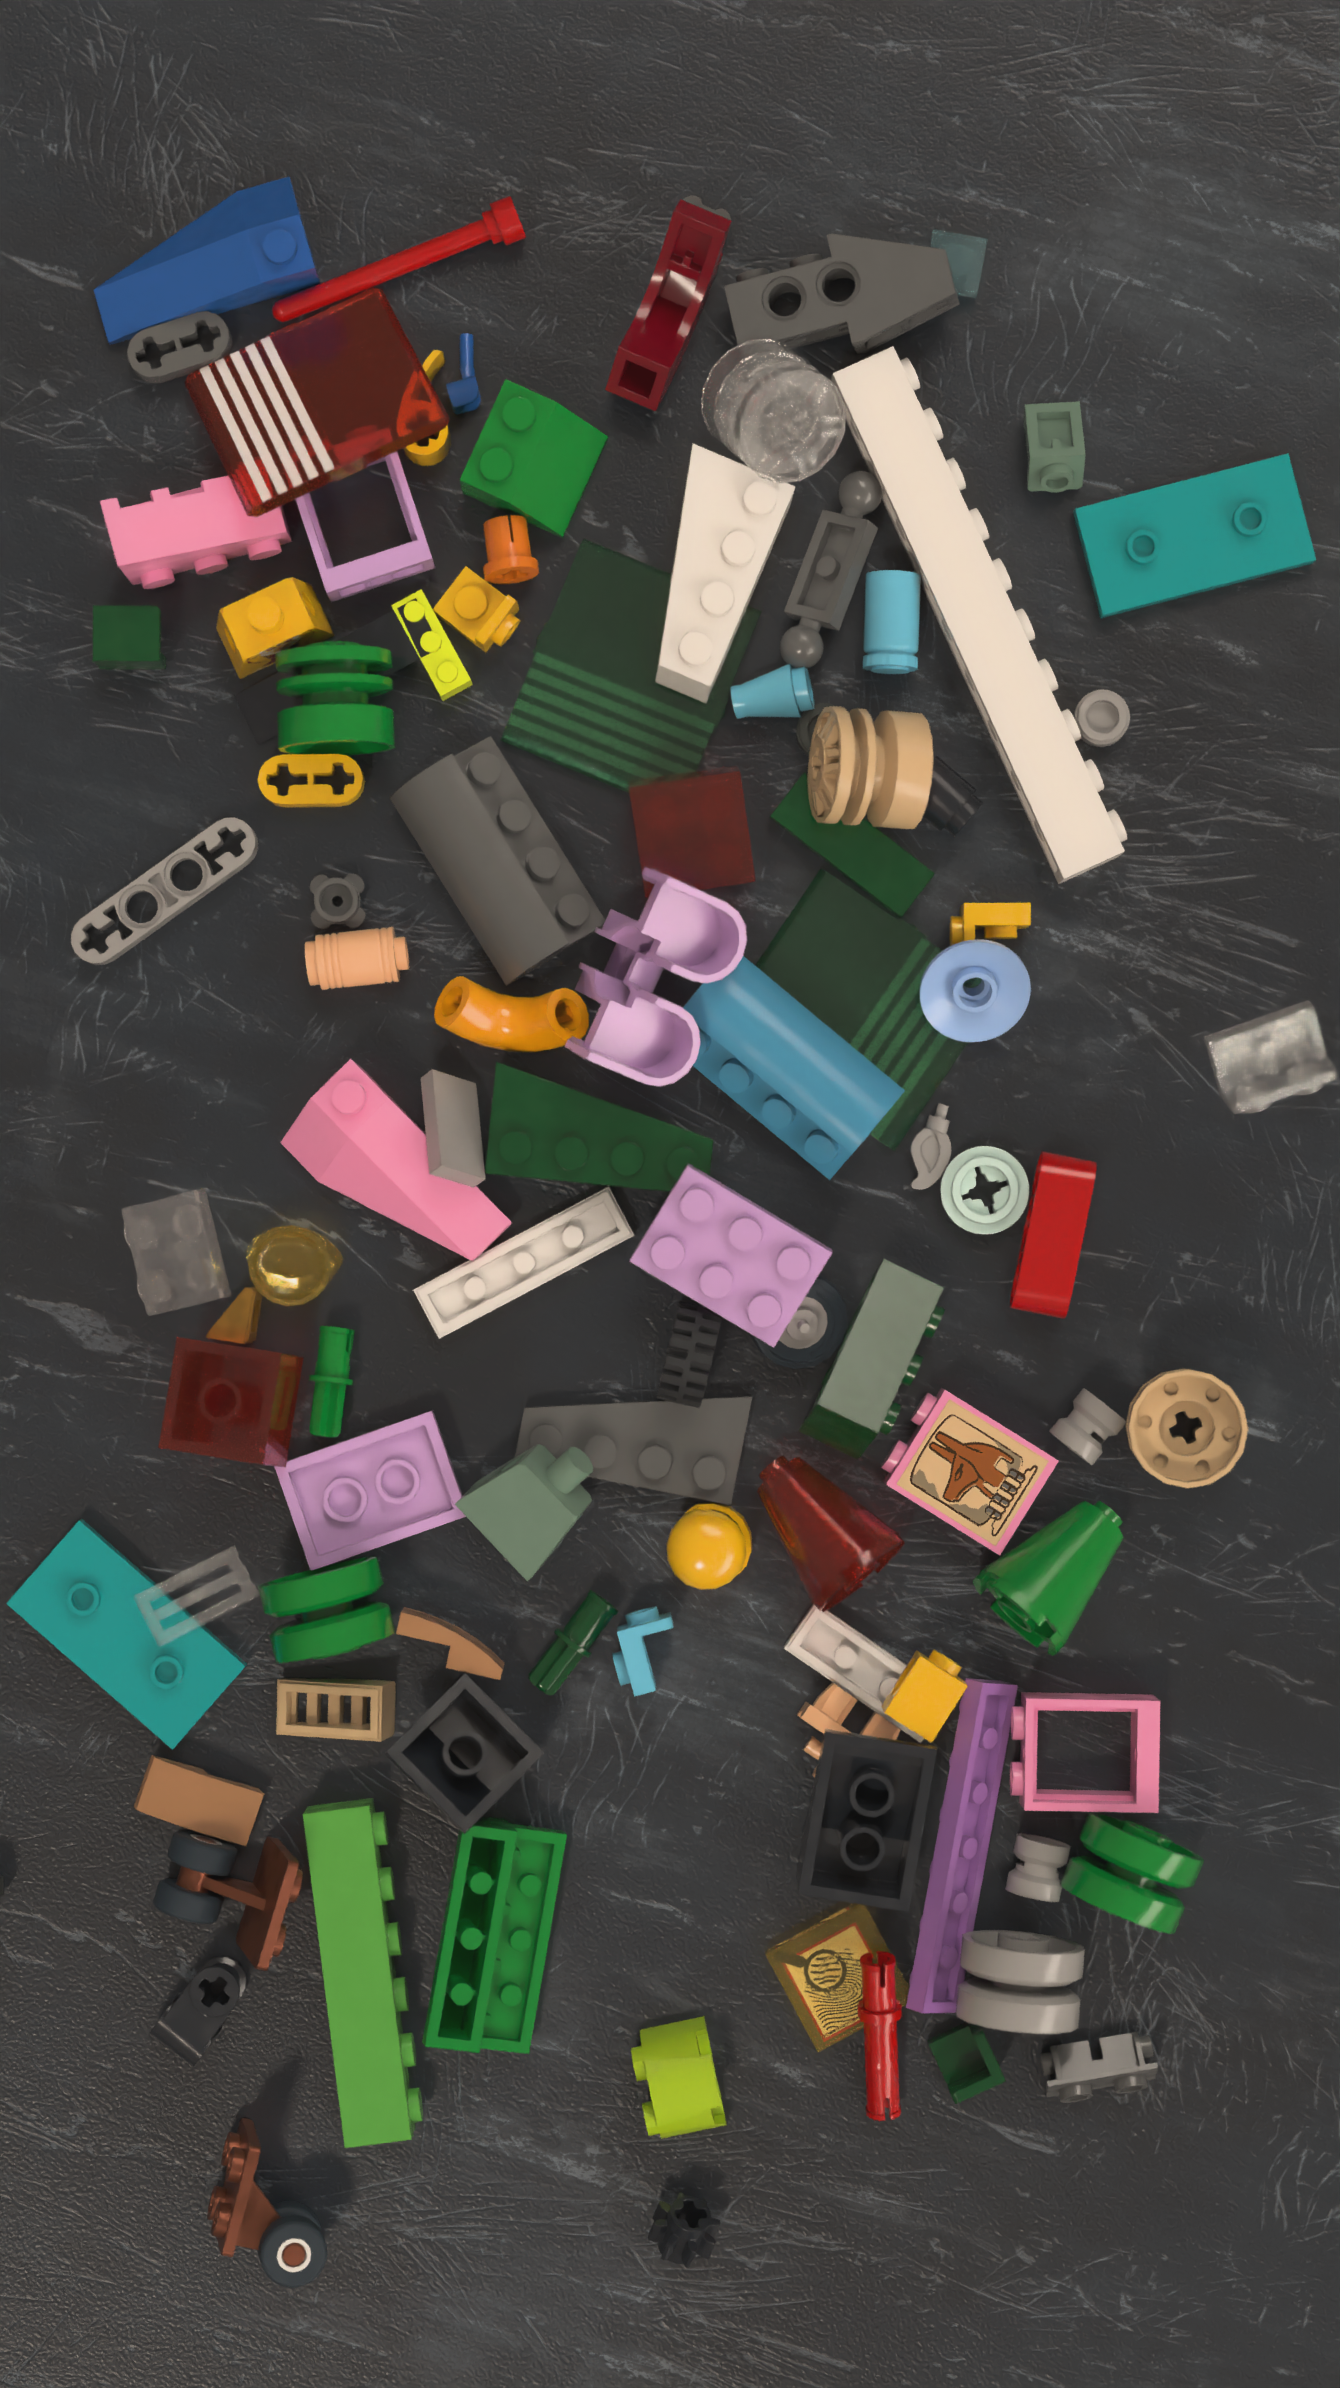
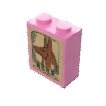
M941 1388L936 1397L927 1393L911 1417L910 1421L918 1426L907 1444L898 1439L881 1466L882 1469L889 1472L883 1482L996 1554L1001 1555L1059 1461L945 1389Z

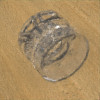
M770 339L746 341L728 350L712 367L702 389L701 412L708 431L759 477L776 483L801 481L820 471L835 455L845 434L847 411L838 388L824 374L818 372L815 367L808 364L788 346Z

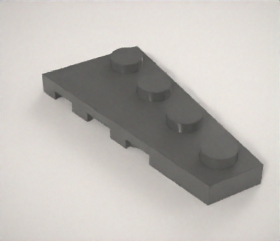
M752 1396L702 1398L700 1408L670 1401L525 1407L515 1457L537 1444L545 1446L556 1459L568 1448L576 1447L588 1456L593 1465V1472L588 1476L590 1478L731 1505Z

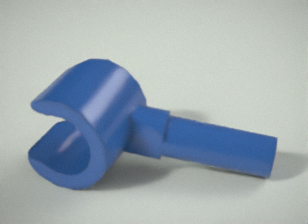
M469 333L460 335V372L462 379L446 383L455 415L475 410L481 404V396L474 369L473 335Z

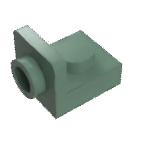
M1080 402L1025 404L1024 427L1028 457V490L1031 492L1048 491L1056 493L1080 489L1083 486L1086 456Z

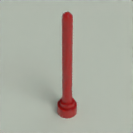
M511 196L490 203L491 209L481 213L483 219L278 300L272 307L274 318L280 322L292 320L489 240H492L493 245L504 241L507 246L526 238Z

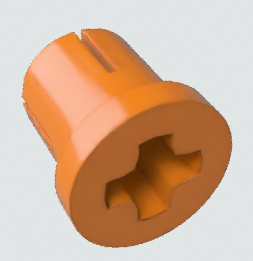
M508 515L489 519L483 524L488 563L483 566L485 581L493 584H513L530 580L539 574L538 560L531 555L527 520L525 517L510 515V525Z

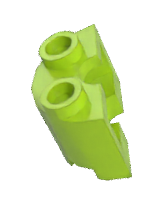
M702 2016L639 2030L641 2046L631 2048V2055L637 2082L648 2081L652 2101L642 2103L648 2135L660 2134L661 2139L727 2125L705 2017Z

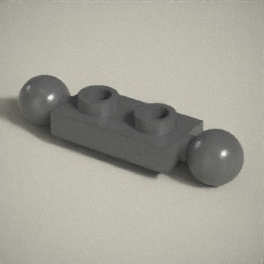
M855 471L848 474L841 481L838 489L839 502L843 507L841 514L822 510L784 613L792 619L800 621L798 625L789 628L783 634L780 641V654L787 664H791L793 668L805 667L808 669L821 659L824 650L823 640L819 634L821 626L840 630L878 530L869 520L862 519L863 515L873 512L882 499L880 483L871 473Z

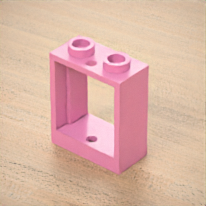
M1021 1692V1706H1012L1011 1739L1020 1740V1762H1011L1010 1794L1019 1796V1803L1024 1811L1159 1813L1160 1700L1156 1696L1151 1694ZM1038 1710L1131 1712L1130 1791L1037 1789Z

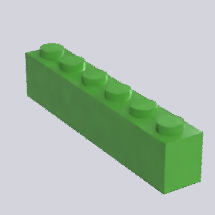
M374 1798L308 1806L303 1813L344 2146L345 2148L411 2140L415 2129V2122L423 2121V2106L420 2088H410L408 2067L416 2066V2051L413 2033H403L401 2011H409L407 1981L405 1977L396 1978L394 1956L402 1955V1940L399 1922L389 1923L387 1901L395 1900V1884L392 1867H382L380 1846L388 1845L386 1815L384 1811L375 1812Z

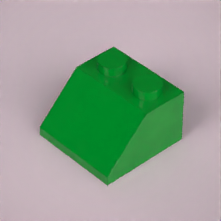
M505 379L459 480L462 492L510 515L523 516L528 523L563 538L606 445L608 436L556 401Z

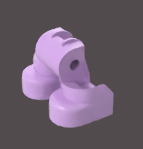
M645 867L642 873L643 879L655 885L639 921L610 909L602 929L596 927L594 931L616 942L604 972L581 962L579 964V968L583 972L575 990L594 999L601 1005L585 1041L572 1036L567 1040L565 1047L596 1064L644 1084L660 1087L675 1083L689 1072L697 1059L701 1044L699 1027L693 1016L682 1007L653 994L663 969L665 968L691 981L701 983L721 980L734 971L742 959L747 943L746 925L741 915L728 903L665 874Z

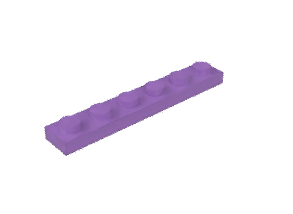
M966 1678L965 1680L968 1686L963 1693L959 1705V1719L953 1751L949 1760V1774L944 1801L939 1815L940 1823L934 1856L929 1870L930 1878L924 1911L919 1925L920 1933L914 1966L909 1980L910 1988L906 2008L920 2013H955L958 1984L964 1982L966 1970L960 1964L962 1934L974 1930L1010 1732L1011 1708L1015 1705L1018 1685L1004 1681Z

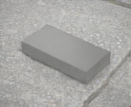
M432 1069L421 1077L429 1174L474 1188L486 1179L476 1083Z

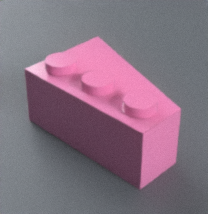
M266 468L259 469V472L272 498L264 502L249 472L203 480L200 483L201 487L170 495L168 488L153 490L150 492L151 501L120 508L117 498L100 501L116 562L120 570L133 585L142 583L143 589H154L173 583L175 581L174 574L195 569L198 575L209 574L228 567L227 560L248 554L250 560H259L279 554L282 551L280 545L290 543L292 540L280 496Z

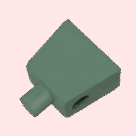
M537 1444L479 1479L455 1505L528 1581L552 1555L592 1502L590 1494L580 1483L593 1472V1465L588 1456L576 1447L568 1448L556 1459L545 1446Z

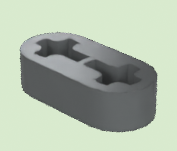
M208 311L196 312L144 329L135 334L128 346V361L136 375L142 380L153 384L163 383L200 371L199 369L207 365L209 368L216 366L215 361L222 358L225 360L230 354L232 337L224 320L217 314ZM208 326L212 334L221 333L220 337L213 340L214 349L210 352H204L200 344L183 348V344L199 338L198 329ZM150 343H155L158 349L162 351L174 347L177 348V351L161 357L162 366L157 369H152L147 361H139L140 358L147 355L146 346Z

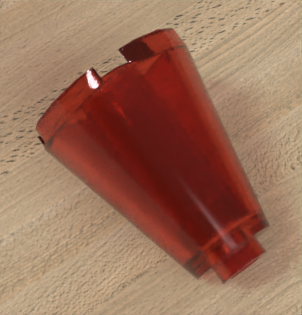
M784 1455L780 1456L759 1474V1478L763 1483L758 1488L757 1493L812 1604L819 1611H828L863 1586L861 1582L874 1570L876 1573H879L905 1546V1542L897 1531L801 1457L788 1461Z

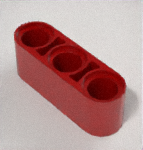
M1041 1151L1034 1176L1011 1290L1010 1308L1062 1319L1066 1318L1097 1170V1163L1095 1161Z

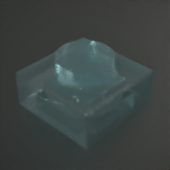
M933 229L930 247L946 249L957 294L976 298L988 239Z

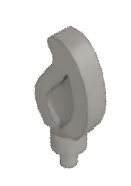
M938 1103L935 1116L929 1115L926 1127L921 1129L911 1142L910 1153L917 1170L916 1178L910 1183L913 1189L923 1190L933 1185L941 1177L949 1163L951 1142L947 1134L950 1121L945 1119L949 1108L947 1105Z

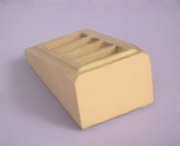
M313 1678L277 1679L276 1735L382 1742L392 1737L395 1732V1681ZM299 1692L307 1693L306 1722H298ZM321 1694H328V1722H321ZM344 1695L351 1696V1723H344ZM367 1697H371L370 1723H366Z

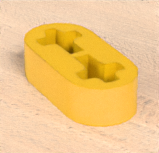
M282 754L273 756L264 762L259 770L258 783L266 799L276 806L341 807L352 804L360 797L364 790L365 779L363 771L357 762L347 755ZM287 766L292 776L308 777V785H291L288 795L281 796L276 786L269 785L270 777L279 776L280 767ZM335 766H343L345 773L349 776H354L355 779L354 784L345 785L344 794L335 795L331 785L316 784V777L334 775Z

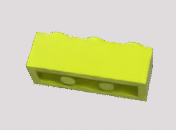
M422 589L391 605L442 701L473 685ZM406 604L404 615L408 621L418 622L425 615L432 631L425 632L420 639L423 650L430 653L422 658L397 609Z

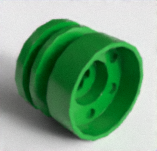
M326 641L306 645V647L282 650L275 654L278 672L299 675L277 681V692L285 696L302 699V705L290 707L277 713L278 749L280 752L288 754H342L348 756L385 752L395 748L393 709L377 704H369V697L382 695L393 690L391 678L368 674L370 671H386L392 668V653L390 650L381 647L365 646L356 642Z

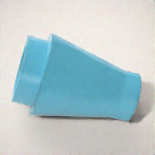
M787 664L746 683L731 686L732 704L737 719L745 717H802L803 711L814 709L812 684L808 669L805 667L793 668L791 664Z

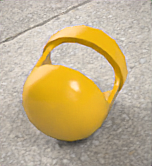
M717 1502L698 1503L688 1509L671 1529L666 1544L667 1560L674 1575L686 1585L700 1590L717 1589L731 1582L747 1566L752 1551L751 1531L745 1518L733 1507Z

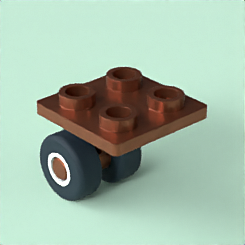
M185 1830L175 1832L168 1850V1857L173 1862L181 1865L177 1879L166 1878L158 1883L153 1900L154 1906L161 1912L175 1918L200 1924H212L217 1921L223 1903L221 1895L246 1904L236 1936V1943L256 1969L267 1971L271 1957H278L284 1945L286 1925L282 1921L288 1902L294 1903L300 1892L302 1870L298 1869L299 1862L279 1839L267 1836L253 1883L225 1876L232 1872L237 1856V1849L232 1844L198 1832Z
M241 2118L238 2132H229L224 2144L221 2165L227 2166L223 2187L215 2186L211 2194L207 2219L213 2221L211 2236L217 2237L220 2253L223 2256L233 2257L236 2246L257 2250L262 2269L269 2279L276 2284L284 2287L306 2285L321 2273L327 2260V2245L320 2223L315 2213L302 2203L295 2201H283L274 2205L270 2203L253 2180L261 2151L253 2120Z

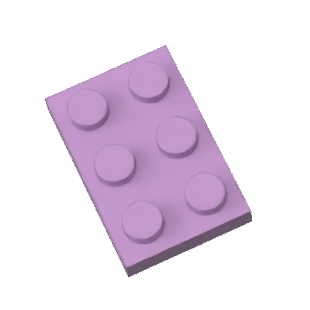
M688 1163L630 1257V1262L774 1348L831 1256L832 1249Z
M433 1410L274 1466L311 1571L466 1517L455 1505L463 1495Z

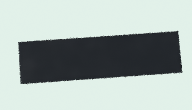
M404 604L397 609L422 658L430 653L423 650L420 639L425 632L432 631L425 615L418 622L408 621L404 615V607L406 605ZM394 610L337 640L356 642L365 646L381 647L391 651L392 668L386 671H370L368 674L387 677L420 659ZM277 672L234 695L258 745L278 735V712L302 705V699L279 694L276 690L277 681L299 675Z

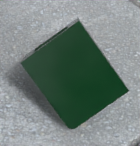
M93 606V662L100 669H166V657L161 653L160 609L157 606Z
M965 2022L927 2040L954 2104L1006 2082L982 2026Z

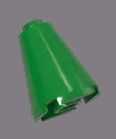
M1082 1501L982 1569L973 1579L975 1589L981 1595L988 1588L997 1599L990 1606L995 1614L1034 1647L1038 1648L1043 1641L1048 1642L1047 1654L1053 1656L1066 1644L1124 1537L1119 1529L1122 1520L1109 1506L1101 1501H1097L1094 1505Z

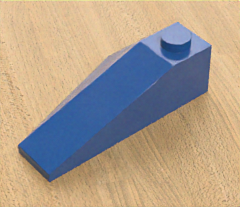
M290 177L235 192L95 288L94 294L109 344L112 345L132 339L135 334L144 329L196 312L208 311L219 314L320 284Z

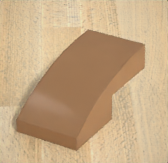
M406 1607L403 1608L400 1613L396 1634L450 1646L446 1668L497 1680L501 1679L505 1663L480 1640L443 1619L425 1612Z
M151 1755L134 1808L137 1811L169 1823L246 1846L264 1793L256 1787L209 1775L202 1768Z

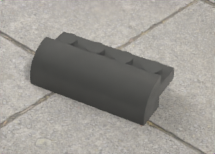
M491 736L455 756L450 754L431 765L399 788L390 798L506 986L549 962L560 952L595 933L596 927L602 929L605 918Z

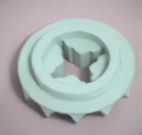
M979 1146L965 1150L949 1163L941 1179V1200L944 1209L956 1225L974 1234H994L1009 1228L1020 1218L1028 1202L1029 1183L1023 1167L1011 1154L996 1147ZM975 1167H979L980 1173L984 1174L987 1182H1007V1186L999 1188L1000 1191L992 1195L993 1204L991 1206L993 1214L989 1213L987 1206L984 1207L981 1199H962L961 1195L969 1193V1190L976 1186L975 1177L977 1174Z

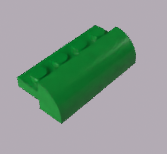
M481 1817L465 1834L459 1829L422 2040L425 2047L480 2053V2048L529 2054L567 1834L563 1830L511 1824L505 1819Z

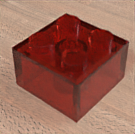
M737 765L628 781L641 875L645 867L698 890L756 882L741 773ZM642 876L645 898H649L655 884L644 880Z
M177 1337L158 1448L262 1465L286 1467L304 1357Z

